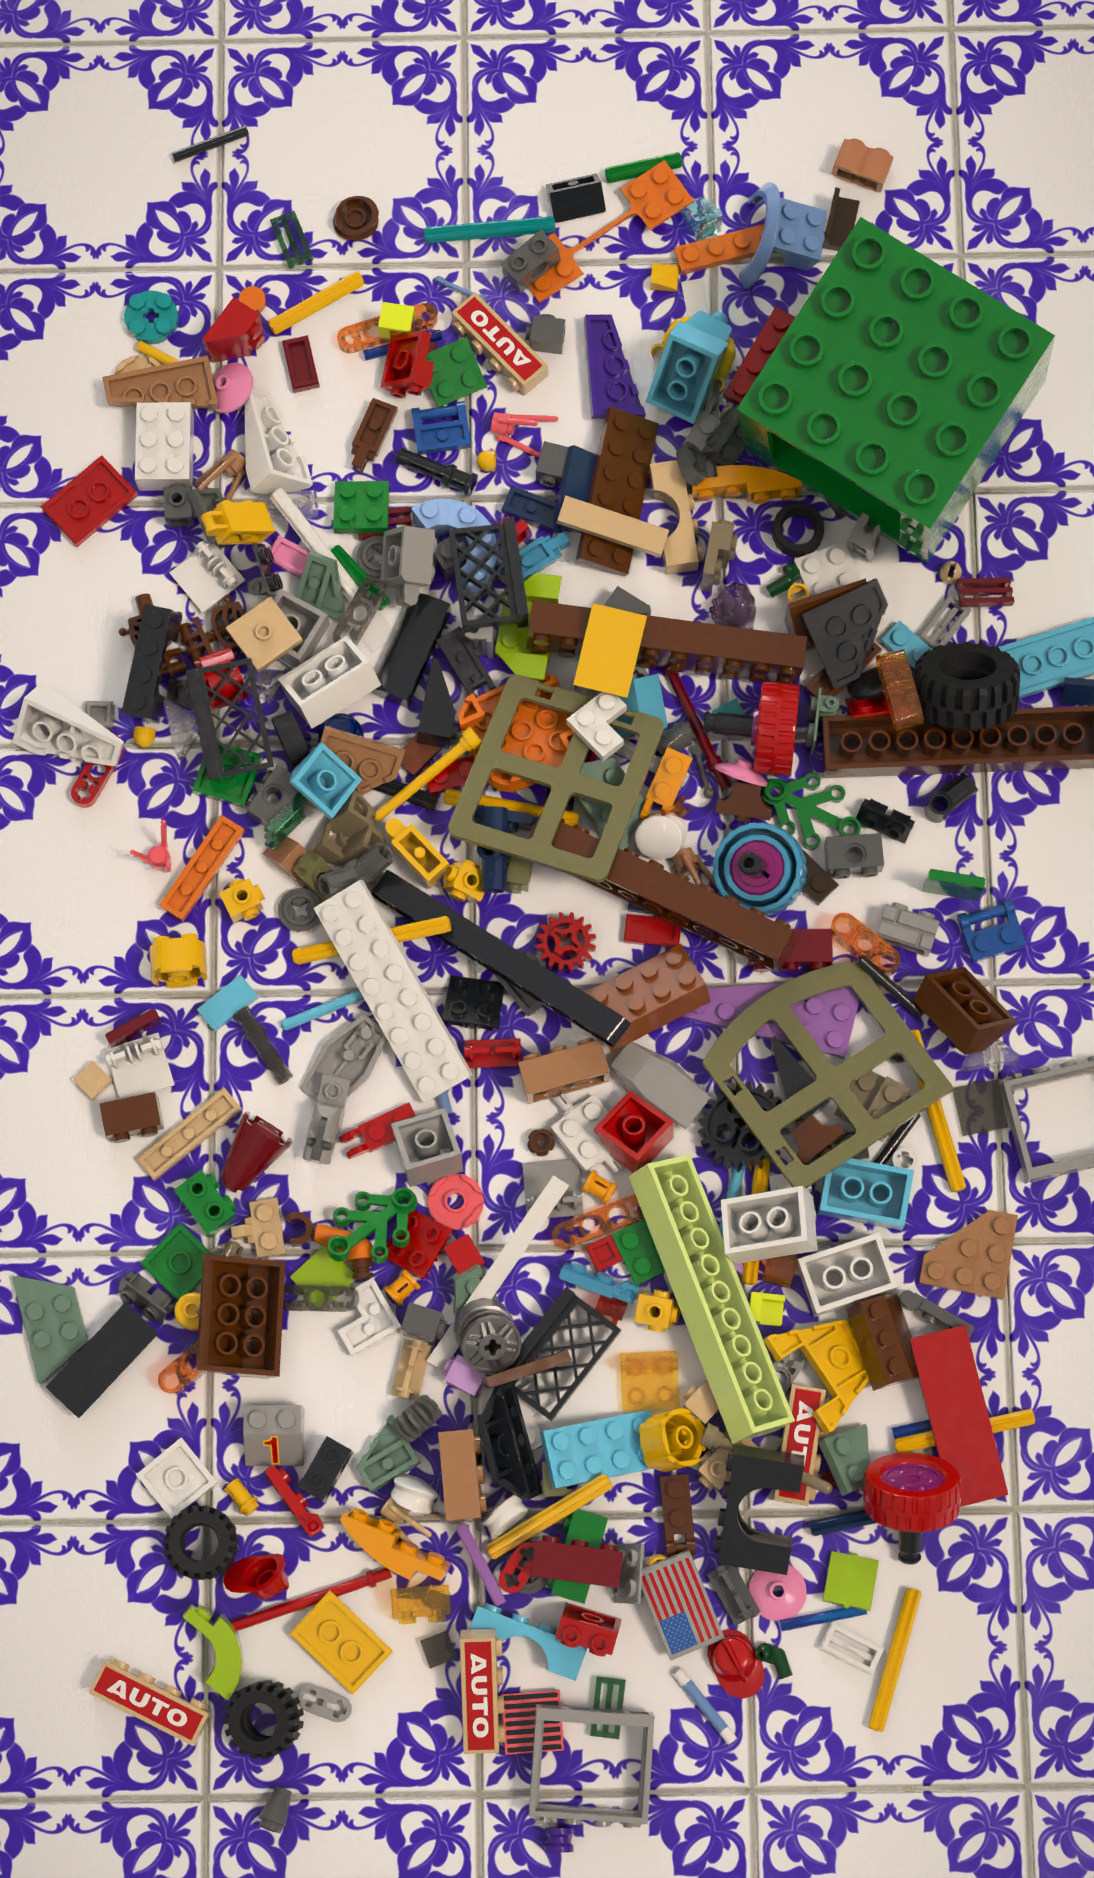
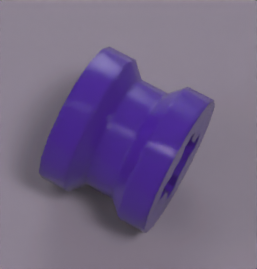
M545 1827V1835L548 1837L545 1852H574V1846L571 1843L574 1827Z

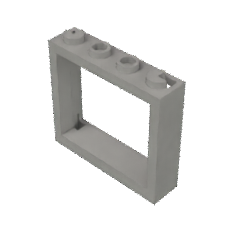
M1094 1056L1088 1057V1062L1077 1064L1076 1060L1060 1064L1061 1068L1050 1070L1049 1067L1033 1070V1075L1025 1077L1022 1076V1073H1017L1013 1076L1005 1077L1006 1081H1003L1000 1085L1026 1184L1094 1168V1153L1032 1167L1012 1092L1094 1073Z
M536 1704L529 1817H535L534 1821H543V1823H550L552 1818L564 1819V1823L580 1825L582 1820L594 1821L593 1825L602 1827L611 1826V1822L623 1823L625 1828H640L641 1824H648L654 1713ZM544 1720L643 1727L638 1810L540 1804L539 1788Z

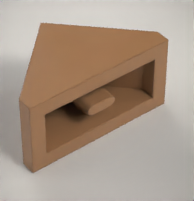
M280 833L262 854L305 889L306 886L291 869L302 856L307 854V851L298 842Z

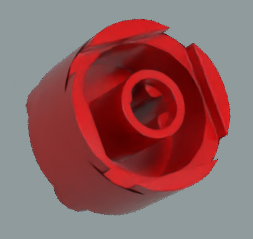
M227 647L199 657L198 660L194 661L196 669L233 662L235 657L231 648ZM236 666L229 677L243 685L242 675L239 667ZM230 668L222 669L220 671L224 674H227ZM215 671L203 673L205 684L216 691L224 677ZM227 679L218 693L232 702L241 688ZM207 690L208 698L210 700L213 696V693ZM243 690L235 703L248 699V693ZM216 696L210 706L214 710L224 708L230 704Z

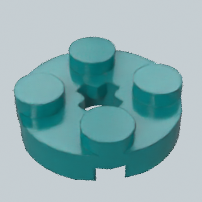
M145 291L140 294H134L129 299V304L125 309L124 317L127 329L138 341H143L150 345L162 343L178 327L179 315L177 307L167 293ZM151 312L159 315V318H154L153 323H149L148 319L145 318Z

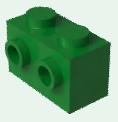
M199 1170L174 1189V1191L211 1239L238 1218L233 1212L237 1207L228 1195L222 1198L216 1190L220 1187V1184L211 1172L205 1175L202 1170Z

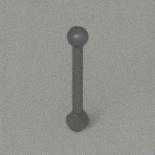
M695 744L691 747V753L696 757L705 788L703 795L710 799L714 796V791L710 788L700 755L702 753L701 746Z

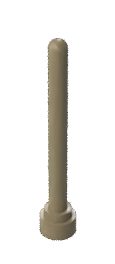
M710 1423L707 1424L699 1443L709 1449L711 1447L717 1449L719 1446L732 1453L735 1451L736 1444L743 1445L741 1443L732 1444L731 1439L723 1436V1432L719 1431V1427ZM803 1471L802 1484L825 1494H829L832 1491V1485L829 1482Z

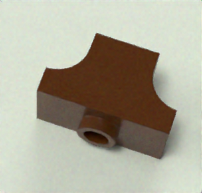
M734 779L731 793L725 798H717L715 813L734 815V820L750 822L751 818L770 821L772 806H768L762 801L760 796L761 786Z
M813 1115L809 1116L790 1132L798 1143L797 1157L804 1165L811 1164L832 1150L837 1143L848 1135L840 1124L823 1126L817 1117Z

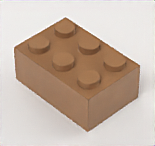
M587 1038L578 1041V1046L567 1049L566 1045L550 1049V1054L539 1056V1053L524 1056L523 1061L518 1062L528 1104L557 1097L562 1093L567 1094L609 1082L610 1071L601 1041Z
M473 1429L438 1432L447 1523L483 1520L482 1514L488 1512L485 1494H480L479 1485L485 1484L483 1465H478L477 1455H482L480 1435L475 1436Z

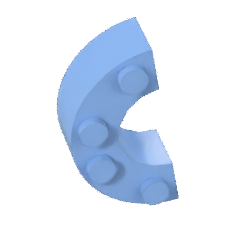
M446 498L432 499L411 508L412 518L419 528L435 530V537L449 536V529L490 525L488 520L477 509L459 500ZM494 533L486 534L482 539L492 547L497 543ZM467 536L456 537L460 541L462 540L467 548L473 542ZM477 545L471 554L482 560L489 551ZM493 555L485 564L497 571L498 557ZM467 559L466 564L461 569L469 574L476 567V564ZM481 568L474 578L485 584L492 575ZM471 582L464 587L471 598L480 590Z

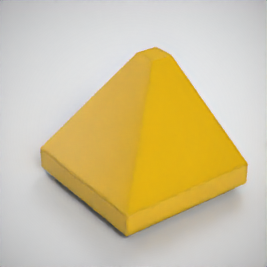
M652 264L650 290L677 292L679 265Z

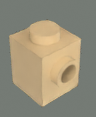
M708 1380L699 1388L694 1385L683 1397L687 1400L683 1407L691 1411L692 1413L690 1414L695 1419L699 1418L703 1426L719 1411Z

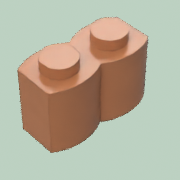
M844 139L834 163L832 175L843 181L856 183L863 188L881 192L894 157L886 149L879 147L874 149L865 146L859 139Z

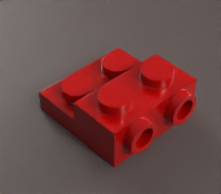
M421 330L390 337L380 388L389 391L390 395L396 398H405L406 393L420 396L422 390L429 389L433 379L432 372L434 367L433 362L426 360L430 349V333Z
M566 1602L555 1638L561 1640L560 1643L567 1647L577 1648L579 1645L589 1648V1652L597 1656L612 1655L622 1619Z

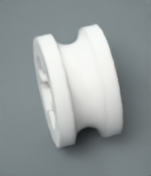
M908 1147L897 1149L891 1158V1165L902 1168L901 1162L897 1161V1156L901 1158L902 1154H907V1158L912 1160V1164H907L905 1169L914 1170L918 1162L916 1153Z

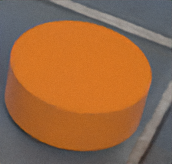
M249 286L241 291L239 295L240 302L258 313L264 310L266 297L260 288Z

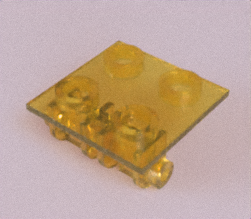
M677 1351L620 1353L622 1411L680 1408Z

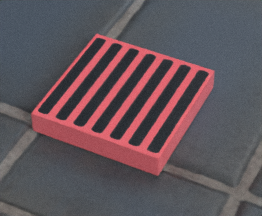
M560 1690L501 1694V1696H504L505 1755L533 1753L536 1704L561 1706ZM544 1720L542 1752L564 1750L562 1722Z

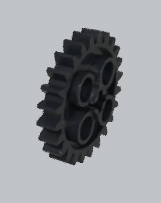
M750 1081L747 1083V1089L764 1111H770L782 1103L779 1096L773 1098L774 1093L771 1089L764 1093L762 1084H759L754 1090ZM736 1084V1090H733V1091H732V1089L729 1087V1089H730L731 1092L734 1094V1096H735L739 1091H741V1089L739 1088V1086H738L737 1084ZM716 1091L718 1099L716 1101L709 1099L708 1101L711 1108H703L701 1110L706 1118L698 1119L700 1126L704 1127L698 1130V1134L704 1138L700 1142L703 1148H707V1155L709 1157L714 1156L713 1160L717 1165L724 1161L723 1165L726 1170L734 1164L737 1172H740L742 1165H745L748 1172H751L752 1164L755 1163L762 1169V1160L764 1159L772 1163V1159L748 1127H745L746 1124L739 1114L731 1113L733 1106L725 1095ZM785 1127L780 1133L781 1135H789L790 1131ZM726 1130L732 1131L728 1138H719L722 1132ZM757 1140V1144L753 1148H745L748 1141ZM737 1142H738L737 1148H736V1149H733V1147H734V1146L737 1144Z

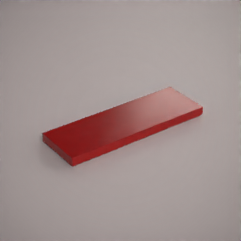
M966 1325L908 1338L938 1457L951 1463L961 1476L960 1507L1009 1495Z

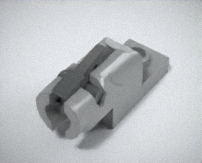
M327 1073L323 1074L302 1157L304 1160L311 1161L313 1159L320 1161V1164H331L337 1136L341 1131L352 1079Z

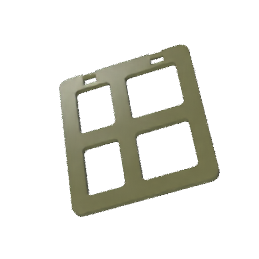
M521 675L511 676L505 684L448 825L450 835L455 839L592 882H603L610 873L663 735V721L658 717L627 709L621 715L634 718L631 725L617 721V718L609 724L612 728L638 735L639 740L622 784L619 786L607 784L580 774L590 748L575 733L559 767H552L502 751L501 748L518 706L522 701L572 715L593 699V697L557 686L546 685ZM538 689L552 693L551 699L548 700L536 696ZM499 771L547 786L551 789L532 838L525 839L473 822L474 815L492 772ZM572 796L586 798L612 808L592 858L579 856L552 846L569 799Z

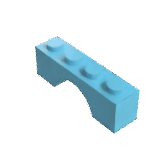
M485 1603L484 1608L477 1606L469 1630L496 1629V1638H502V1642L516 1636L530 1638L537 1642L544 1650L548 1662V1671L576 1681L587 1648L579 1645L577 1648H571L561 1644V1640L555 1638L557 1629L540 1623L539 1628L527 1625L529 1619L515 1613L512 1614L511 1618L500 1614L501 1608Z

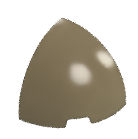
M354 790L331 820L326 817L317 831L309 850L322 857L325 862L344 866L348 862L360 858L375 843L382 842L386 846L384 831H378L373 817L376 815L374 809L360 793Z

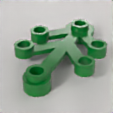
M811 772L803 778L787 783L781 779L772 778L767 780V786H762V798L767 804L774 806L780 823L779 827L782 828L784 825H790L792 827L790 832L792 836L795 833L796 826L793 821L789 820L785 804L795 808L804 834L803 845L807 850H816L820 844V837L815 833L810 817L838 830L840 836L859 835L861 824L856 818L849 816L841 819L817 807V805L830 801L833 803L842 802L845 797V789L842 786L834 785L830 790L803 798L791 794L805 788L809 791L818 789L821 779L817 773ZM809 778H815L817 780V784L811 786L807 783V780ZM772 789H778L780 791V795L777 797H773L770 794V791ZM839 790L842 796L835 798L832 796V791ZM851 826L854 832L847 834L844 832V828ZM809 837H813L816 839L817 843L815 845H809L807 843V839Z
M405 1187L396 1189L391 1195H375L361 1191L355 1195L354 1205L360 1211L340 1207L333 1213V1222L338 1227H345L350 1222L364 1224L347 1237L340 1235L332 1237L328 1242L329 1257L337 1262L346 1260L350 1256L351 1249L375 1231V1245L371 1249V1259L377 1264H382L388 1259V1248L386 1247L387 1221L397 1214V1229L393 1232L392 1242L399 1248L407 1246L410 1238L409 1231L407 1230L408 1214L416 1209L417 1197L412 1190ZM360 1199H365V1200H367L368 1202H366V1203H360L359 1200H360ZM404 1201L407 1204H400L399 1202ZM371 1205L386 1207L380 1212L366 1211ZM344 1215L346 1216V1218L339 1219L337 1218V1216ZM402 1235L405 1239L399 1240L396 1237ZM340 1249V1250H343L344 1252L338 1253V1252H335V1250ZM376 1252H383L384 1255H383V1256H377L375 1253H376Z

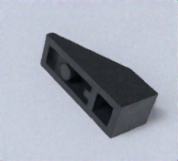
M432 658L416 743L449 749L450 740H456L459 724L454 723L455 710L438 658Z
M772 1037L769 1046L783 1100L785 1101L813 1083L814 1080L777 1037ZM830 1100L824 1101L794 1122L800 1121L802 1123L809 1116H815L829 1104Z

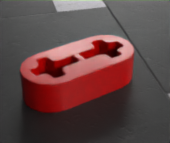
M524 1542L520 1544L500 1573L499 1584L505 1592L509 1594L519 1592L531 1576L533 1562L529 1560L523 1568L519 1566L523 1558L520 1551L522 1549L528 1550L530 1547L535 1550L534 1543ZM516 1568L520 1569L521 1572L517 1577V1580L520 1582L519 1586L512 1585L510 1588H507L505 1586L507 1581L504 1579V1576L506 1574L512 1575Z

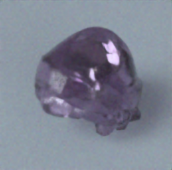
M740 582L731 583L722 590L718 598L711 601L713 607L709 608V612L715 624L747 629L753 626L756 618L755 598L748 590L747 585Z

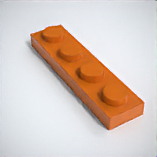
M764 224L674 247L681 275L753 257L759 246Z
M221 815L160 903V908L184 922L245 833L244 828Z

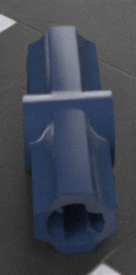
M490 806L482 809V825L507 833V808ZM477 845V854L482 858L481 891L485 893H504V891H507V862L511 856L497 851L493 853L494 850Z

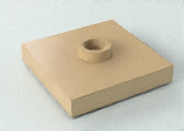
M271 596L226 627V631L244 655L252 659L253 667L258 673L303 642L302 637Z

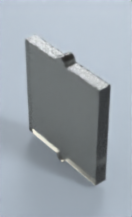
M998 1079L981 1083L973 1081L971 1085L954 1088L953 1096L962 1137L979 1133L987 1135L989 1131L1009 1127Z

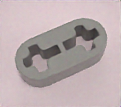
M309 1685L301 1689L298 1694L300 1707L309 1713L333 1722H343L351 1715V1702L346 1697L318 1686ZM312 1690H315L316 1697L324 1700L323 1705L313 1703L311 1707L306 1706L307 1700L303 1699L304 1694H310ZM339 1700L343 1701V1707L347 1709L346 1714H340L338 1718L333 1716L334 1710L326 1707L327 1702L337 1704Z

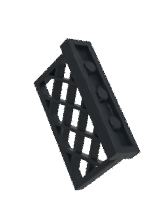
M514 517L504 518L502 524L449 529L462 630L517 624V628L528 627L529 613ZM498 533L499 540L493 547L482 540L486 534ZM467 536L473 542L465 550L456 544V537ZM477 545L489 551L482 560L471 554ZM493 555L503 561V564L497 571L485 564ZM465 558L476 564V567L469 574L459 566ZM481 568L492 575L485 584L474 578ZM496 579L506 584V589L500 595L489 588ZM469 582L480 588L473 598L463 592L464 587ZM484 593L496 599L488 609L477 602ZM501 603L510 609L511 616L499 617L493 611ZM472 606L484 613L479 619L467 620L466 613Z
M247 658L185 671L208 780L274 767L252 659ZM247 664L249 677L243 685L229 677L236 666ZM230 668L227 674H224L220 671L222 669ZM215 671L224 677L216 691L205 684L203 673ZM227 679L241 688L232 702L218 693ZM249 681L251 683L252 691L246 688ZM207 690L213 693V696L210 700L208 698ZM243 690L254 697L255 704L249 713L235 704ZM216 696L230 704L222 718L211 712L210 705ZM232 707L247 715L238 729L224 721ZM255 708L257 711L258 719L251 715ZM213 717L219 720L216 727L214 726ZM249 717L259 723L260 732L254 740L241 732ZM222 723L236 732L228 745L219 741L216 736V731ZM238 734L252 742L244 756L230 748ZM261 735L264 746L257 742ZM218 744L225 748L221 755ZM254 745L265 751L266 763L254 764L247 759ZM229 750L241 758V761L236 769L224 771L222 758ZM244 761L251 765L240 768Z
M565 1287L523 1341L519 1356L508 1368L533 1361L539 1354L550 1352L554 1354L563 1350H571L573 1365L553 1367L532 1374L534 1376L535 1391L522 1392L515 1386L517 1396L552 1422L622 1330L576 1296L572 1290ZM578 1305L587 1312L588 1322L571 1325L570 1314ZM591 1315L598 1321L591 1322ZM567 1319L568 1325L562 1326ZM605 1325L612 1331L606 1340L594 1342L593 1326ZM589 1327L591 1342L574 1344L572 1329ZM569 1330L571 1345L554 1347L553 1336L557 1331ZM550 1341V1348H545ZM595 1346H601L595 1353ZM591 1347L593 1357L589 1363L576 1364L575 1349ZM584 1368L582 1372L578 1375L577 1369ZM574 1370L575 1381L571 1386L559 1387L557 1372ZM554 1372L555 1388L539 1390L537 1375ZM520 1379L514 1380V1385H516ZM566 1391L560 1399V1392ZM556 1392L557 1404L549 1412L541 1406L539 1395ZM536 1395L537 1402H535L529 1396Z

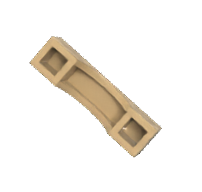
M678 460L650 464L649 475L653 499L669 504L676 512L679 520L676 530L667 537L662 551L665 574L698 570L699 561L703 560L701 544L696 545L695 535H699L697 519H692L690 510H694V499L692 493H687L686 486L690 483L681 475Z

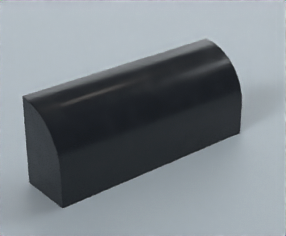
M419 593L416 605L406 607L376 672L381 686L371 692L372 694L406 708L409 707L436 648V640L441 637L451 615L450 603L427 594Z
M125 1302L52 1379L46 1388L75 1416L80 1418L159 1333Z

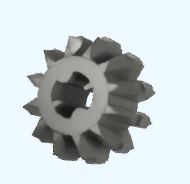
M422 1395L394 1419L393 1426L402 1438L407 1442H413L441 1418L442 1412L433 1399L428 1395Z

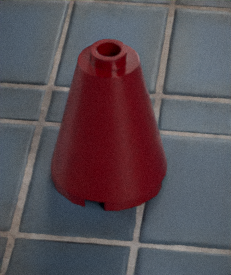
M245 1111L241 1118L220 1175L224 1180L222 1185L234 1193L238 1190L245 1191L293 1143L289 1137L286 1141L281 1138L283 1132L257 1115L254 1120L249 1118L251 1112Z

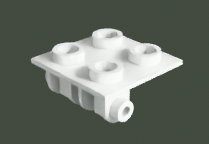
M201 541L196 546L198 551L169 573L199 610L204 613L246 580L214 542L206 543Z
M159 1033L105 1050L108 1066H110L120 1099L156 1092L175 1085Z

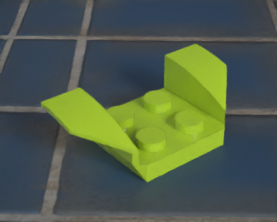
M535 573L524 581L529 613L528 626L532 600L559 604L558 597L562 576ZM503 605L501 617L511 616L510 609ZM517 624L499 626L495 655L501 658L515 675L544 680L551 652L535 654L530 649H526L528 627L517 628Z

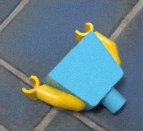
M698 311L693 316L689 315L674 320L661 338L663 342L652 346V357L658 351L664 350L669 333L679 321L727 342L728 346L715 382H719L722 386L719 390V394H721L725 387L724 377L729 374L736 355L734 340L730 337L732 328L726 324L728 322L727 316L720 311L715 312L713 316L704 311Z

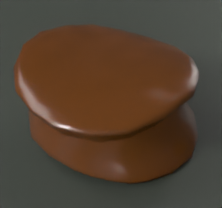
M352 196L342 200L336 208L333 218V226L336 233L347 240H362L373 235L378 228L379 222L377 205L372 199L365 196Z

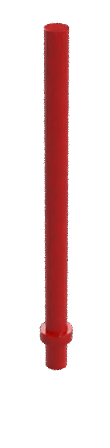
M388 1568L375 1572L369 1570L366 1571V1575L230 1622L236 1631H240L315 1605L329 1590L338 1597L367 1586L371 1588L376 1587V1583L392 1578L391 1571Z

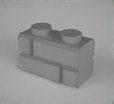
M893 902L892 906L886 904L875 940L928 957L940 921L934 919L935 915L926 911H919L918 914L910 912L908 907L901 903Z

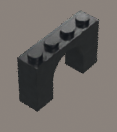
M149 604L144 605L121 713L131 718L160 724L165 697L159 692L162 662L168 644L170 642L177 644L183 618L172 609Z
M737 1444L735 1445L734 1454L728 1453L726 1471L731 1472L730 1481H724L722 1498L727 1499L726 1509L720 1508L718 1526H723L722 1536L716 1535L714 1553H719L718 1564L787 1575L792 1537L760 1532L751 1528L743 1520L739 1511V1504L748 1493L761 1488L800 1493L805 1455Z

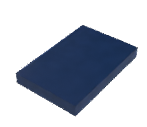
M575 445L568 448L552 523L557 524L565 495L588 502L597 454ZM560 525V526H562V527H565V528H567V529H570V530H572V531H575V532L581 534V531H578V530H575V529H572V528H569V527Z

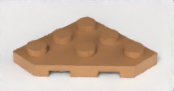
M325 726L320 741L362 779L355 788L361 795L372 791L373 788L385 782L388 783L396 779L405 753V749L329 726ZM304 796L302 805L318 809Z
M989 1210L927 1252L922 1259L918 1284L1003 1300L1018 1215Z

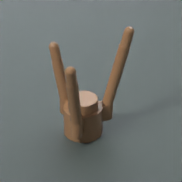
M231 449L226 456H223L214 466L201 475L194 482V485L198 486V491H202L221 473L229 478H232L234 475L236 477L225 500L231 501L241 479L246 475V471L243 469L246 466L245 458L237 451Z
M684 848L672 857L675 863L671 866L673 873L677 871L686 876L691 875L696 885L699 886L702 882L696 871L700 869L717 890L713 875L703 864L699 854H694L692 848Z

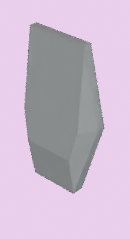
M363 1014L326 1041L300 1089L317 1102L322 1076L324 1073L352 1079L349 1097L370 1077L387 1042L381 1027L367 1015Z
M634 1042L627 1044L610 1065V1068L628 1091H632L674 1121V1124L684 1129L689 1127L711 1098L675 1061Z

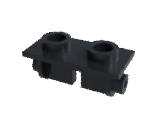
M872 798L870 800L864 799L856 816L860 824L905 844L915 821L911 820V816L893 809L889 816L885 814L888 806Z

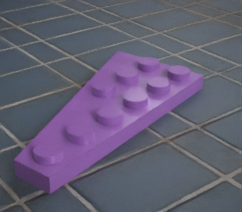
M784 983L707 988L711 1002L683 1015L682 1018L726 1029L747 1007ZM843 988L793 1005L791 1010L823 1053L845 1059L859 1004V998L851 988ZM773 1021L767 1022L754 1034L755 1037L767 1040L776 1036L781 1043L791 1045Z

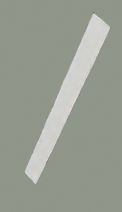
M554 1175L552 1176L465 1305L481 1298H493L569 1187L567 1183ZM455 1320L426 1360L442 1371L459 1347L453 1329Z

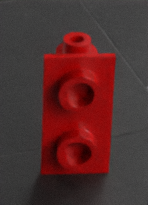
M521 1038L465 1040V1061L469 1068L519 1067L518 1062H521Z

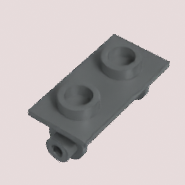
M132 1271L129 1272L125 1279H121L117 1292L120 1293L125 1302L134 1304L141 1309L149 1320L163 1325L167 1313L171 1314L175 1308V1304L172 1303L173 1299L159 1288L150 1295L148 1291L153 1287V1284L138 1272L136 1274Z
M722 1565L707 1574L735 1626L761 1612L735 1566Z

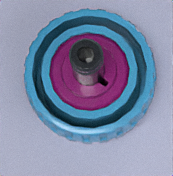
M754 822L739 826L736 830L728 833L726 838H723L715 852L712 874L715 879V886L722 897L729 895L740 902L739 905L747 909L755 907L766 915H774L777 912L786 910L801 895L802 888L806 884L808 868L803 849L790 833L772 824Z

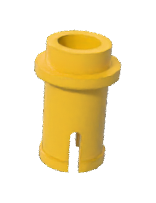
M239 1478L233 1480L224 1489L240 1508L238 1511L240 1514L244 1513L245 1516H248L259 1507L257 1503L258 1498L252 1497Z

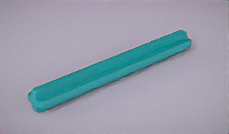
M553 216L432 226L424 228V237L426 243L536 234L540 230L544 233H550L555 231V219Z

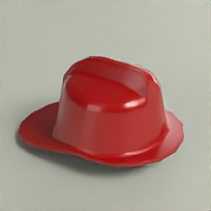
M280 1554L242 1558L229 1567L225 1573L223 1580L225 1588L234 1593L250 1592L262 1600L270 1599L279 1592L289 1589V1582L284 1570L285 1558Z
M723 1630L722 1633L725 1639L708 1645L707 1656L719 1683L728 1694L736 1698L751 1697L761 1689L764 1683L765 1671L763 1664L755 1657V1649L745 1634L738 1630Z

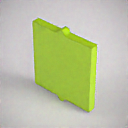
M323 1246L295 1271L290 1278L303 1291V1296L305 1298L308 1297L322 1312L355 1281L352 1278V1275L355 1273L345 1264V1260L337 1262L331 1259L328 1255V1247Z
M831 1551L823 1602L841 1605L844 1609L851 1607L870 1611L879 1561L858 1557L857 1553L849 1555Z

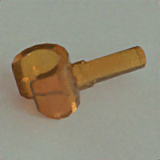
M682 796L673 806L662 809L660 813L662 816L674 813L678 817H685L692 810V807L684 808L681 805L686 800V797Z

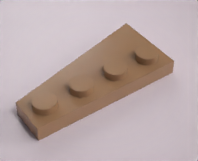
M208 356L102 377L109 406L137 407V403L191 402L192 408L219 409Z

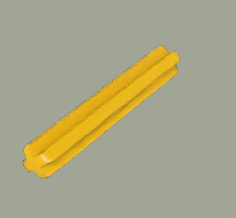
M358 271L353 272L269 320L270 329L274 334H279L363 286V277Z

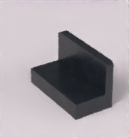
M597 173L545 184L556 223L606 211L602 183Z

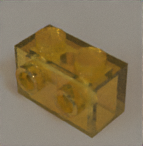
M450 1585L390 1589L392 1619H399V1625L417 1623L416 1618L428 1617V1622L446 1621L447 1615H452Z

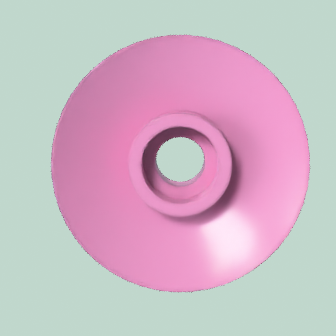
M237 362L229 363L221 367L213 375L219 409L214 410L219 413H230L239 409L247 401L253 388V375L248 367Z
M738 758L737 763L715 764L714 768L736 779L759 786H767L768 784L759 773L752 769L754 763Z
M791 1565L788 1566L787 1575L757 1570L752 1576L748 1588L761 1611L758 1614L772 1621H784L795 1616L802 1609L807 1594L806 1584L802 1575ZM777 1585L781 1586L784 1590L781 1597H776L773 1594V1588Z

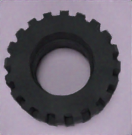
M956 642L948 643L946 646H936L933 650L929 649L915 663L913 705L919 715L933 725L936 723L941 728H953L954 731H977L982 728L987 730L991 729L994 725L1000 726L1004 724L1018 709L1020 668L1006 651L1002 652L998 647H989L984 643L971 644V642H963L962 644H956Z

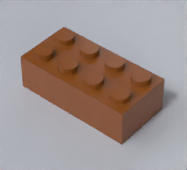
M681 943L585 992L622 1015L631 1023L615 1048L607 1045L611 1052L711 1002L705 981Z

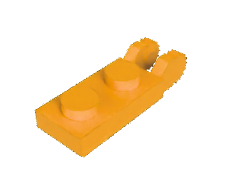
M667 747L646 795L647 800L639 816L640 820L644 821L648 818L653 802L663 805L659 814H667L669 809H672L693 757Z

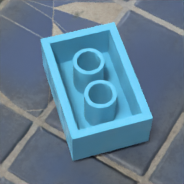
M679 321L669 333L645 402L694 424L702 410L704 411L728 343Z
M851 1158L824 1176L817 1215L902 1230L905 1226L914 1170Z

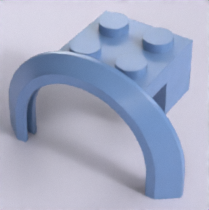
M771 182L765 183L748 198V204L755 200V206L765 201L766 216L762 237L756 253L750 263L739 272V278L745 289H749L760 278L768 264L772 251L784 255L783 265L808 271L821 261L826 220L825 210L781 198L777 185Z

